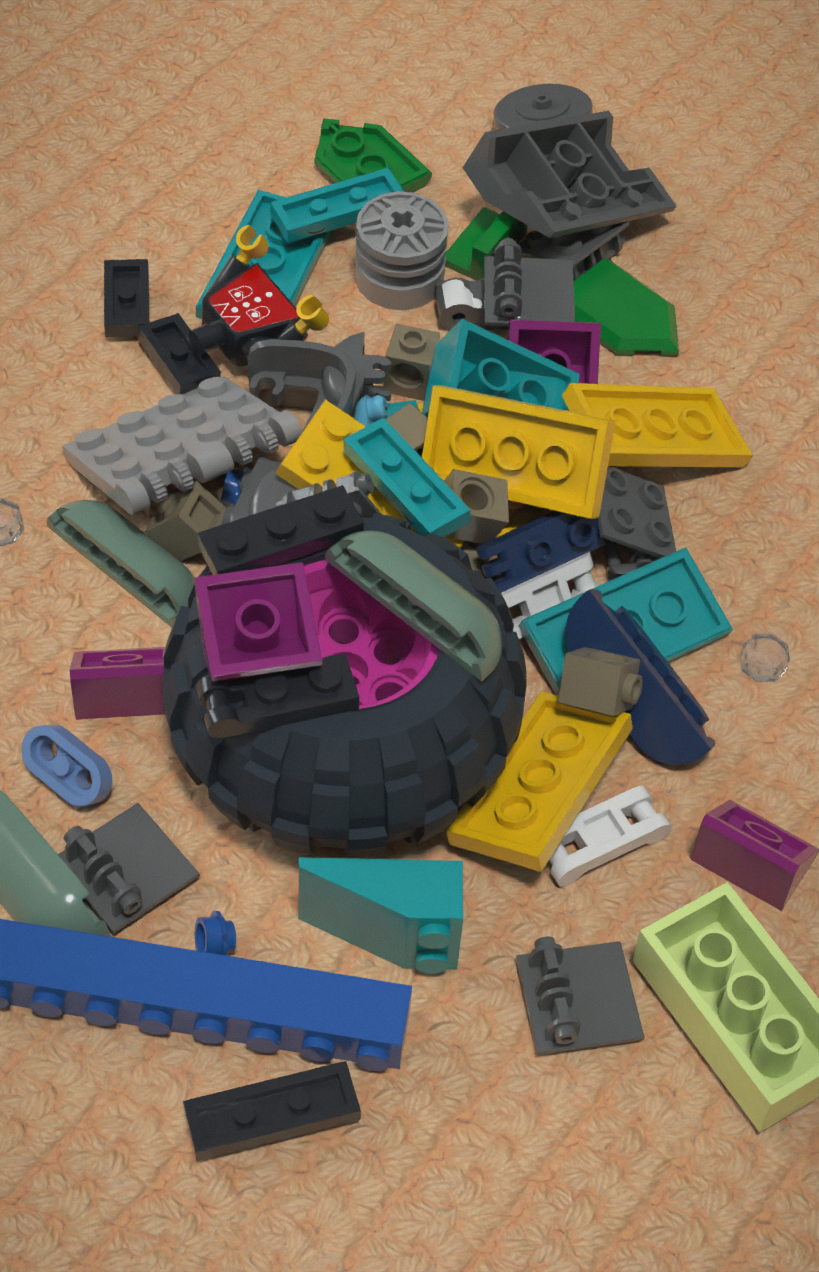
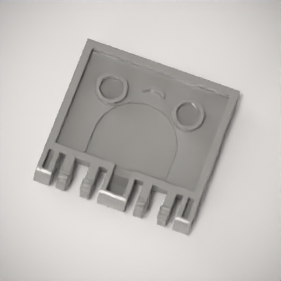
M212 377L202 381L198 386L199 388L183 395L173 394L166 396L158 402L157 406L143 412L134 411L126 413L117 419V423L103 429L86 430L75 437V441L63 445L62 448L67 463L132 515L150 507V499L155 503L166 500V486L169 484L175 485L183 492L194 487V478L204 483L234 469L233 460L242 466L252 462L251 448L257 447L266 452V454H270L279 449V444L286 447L295 443L303 430L297 417L290 411H277L226 377Z

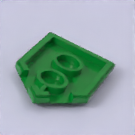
M323 118L314 163L333 182L338 183L389 168L403 191L414 193L425 187L431 179L432 172L382 125L364 123L363 128L340 125V120Z
M604 258L574 280L575 322L601 323L600 343L616 355H634L635 351H660V356L679 355L675 305L607 258Z

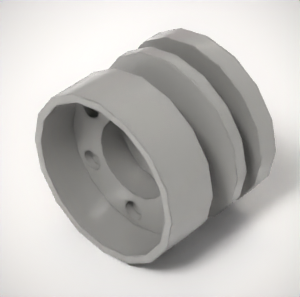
M397 191L386 193L368 201L358 213L356 224L355 281L359 292L370 302L386 309L409 310L422 307L436 299V282L445 278L449 222L444 210L432 199L410 192Z

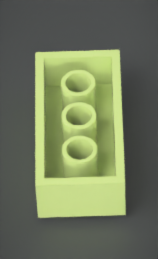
M728 882L640 930L632 959L633 963L759 1132L764 1131L819 1097V998Z

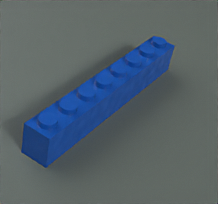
M0 919V1008H5L8 1005L31 1008L35 1013L46 1017H58L62 1014L85 1017L86 1020L93 1024L101 1026H111L115 1023L134 1025L145 1032L155 1035H165L170 1031L189 1034L199 1041L210 1044L222 1043L224 1040L243 1043L253 1050L264 1053L276 1052L278 1049L298 1052L310 1060L319 1062L330 1061L333 1058L352 1061L362 1068L373 1071L385 1070L387 1067L400 1069L411 1007L412 986Z

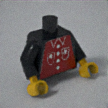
M250 225L243 226L238 231L236 243L241 248L238 255H231L202 300V325L189 331L190 343L198 355L201 356L219 348L228 360L238 367L248 365L250 347L258 341L269 339L304 341L308 337L307 331L309 329L321 331L329 323V315L321 308L322 303L314 295L304 297L299 301L296 308L258 263L249 264L251 258L259 259L266 255L268 251V242L263 235H259L256 241L249 245L256 236V231Z

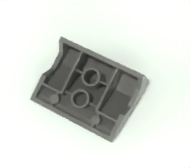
M610 111L485 132L462 167L485 201L549 238L673 212L677 206L650 168L629 170L611 145L613 116Z

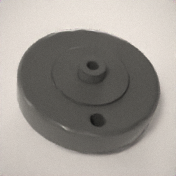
M549 83L523 87L503 97L495 106L493 112L495 130L592 114L593 105L586 93L569 85Z

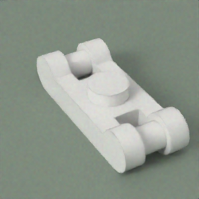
M590 552L501 593L508 609L519 603L522 615L512 619L514 623L513 632H517L519 639L524 637L518 626L521 620L584 593L589 589L600 586L599 582L593 580L590 571L594 567ZM573 578L575 588L570 593L567 581Z
M644 786L634 787L577 815L549 859L552 865L550 873L559 886L569 885L579 879L583 873L646 843L649 845L655 844L668 836L672 830V825L663 813H657L652 807L653 798ZM625 816L635 817L638 822L631 825ZM575 841L580 850L569 854L564 845Z

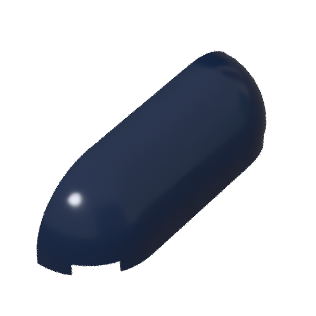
M596 589L586 591L575 602L568 615L566 642L569 652L588 647L640 659L638 675H641L643 679L641 695L637 703L633 705V708L625 711V713L631 714L633 725L629 735L643 752L662 763L682 765L704 756L713 749L715 740L706 736L702 726L709 721L702 706L641 626L623 606L614 611L601 600L603 598L601 591Z

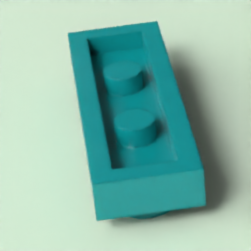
M385 168L270 202V215L286 242L290 243L357 223L358 213L368 201L381 194L404 191L390 169Z
M384 417L343 439L345 454L364 474L368 473L371 476L377 489L410 522V525L420 535L424 536L435 533L444 538L470 523L471 510Z

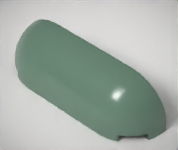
M77 500L61 506L47 518V527L171 628L180 607H188V598L194 586L195 578L191 571L114 508L95 500Z
M369 530L352 533L328 549L325 555V560L481 682L495 669L502 653V635L493 613L483 602L403 541L388 533Z
M0 790L1 906L17 922L110 937L106 922L99 920L87 906L86 902L82 900L90 895L88 890L10 798Z

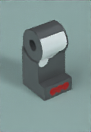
M452 278L442 282L437 287L435 295L440 323L444 328L451 330L461 319H464L485 330L509 329V326L485 325L484 280L468 281L463 278Z

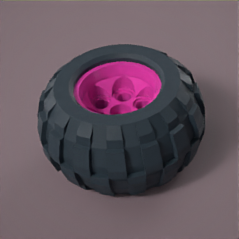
M374 513L372 518L361 517L364 522V531H380L397 537L483 602L495 616L502 635V653L495 669L482 682L325 560V555L331 547L275 566L303 562L321 656L323 658L346 653L360 697L358 710L226 738H213L208 734L204 720L205 714L208 712L207 706L200 703L196 690L197 682L210 674L203 655L195 583L188 598V607H180L166 643L163 657L164 677L162 689L164 711L171 732V743L184 769L197 785L204 783L208 787L210 801L230 821L243 830L249 828L255 832L263 828L271 832L276 846L293 852L311 855L315 853L317 846L346 848L347 858L383 855L389 842L404 839L409 844L413 842L419 844L436 836L454 822L457 818V811H460L465 802L474 807L493 786L505 769L506 757L519 737L527 687L526 664L517 632H513V620L500 590L491 577L485 579L480 571L472 570L468 554L458 546L435 533L422 536L411 530L410 522L388 515ZM209 566L198 577L213 575ZM243 701L229 703V706L236 709L245 707Z

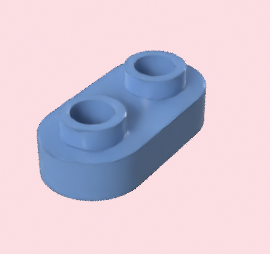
M57 724L40 725L32 728L25 735L22 742V758L26 767L68 803L74 806L93 805L102 802L108 796L112 786V774L109 765L101 756L66 728ZM53 743H55L57 747L56 757L53 755L52 752ZM89 772L92 777V785H90L88 782Z

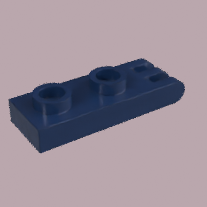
M553 511L479 545L476 548L479 559L490 558L496 554L498 557L482 565L484 576L492 577L503 573V576L493 580L502 593L605 545L604 539L600 537L598 519Z

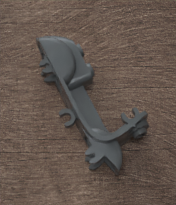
M365 332L349 336L335 347L307 341L277 339L258 341L250 347L248 353L250 393L271 407L313 410L304 429L325 399L353 418L356 403L365 395L370 397L381 395L386 401L391 400V392L386 387L364 385V383H384L386 375L382 371L391 370V361L388 358L379 355H365ZM260 457L253 470L247 469L240 484V496L235 505L229 504L226 508L222 525L276 507L277 500L282 499L285 492L299 490L275 474L281 464L280 462Z

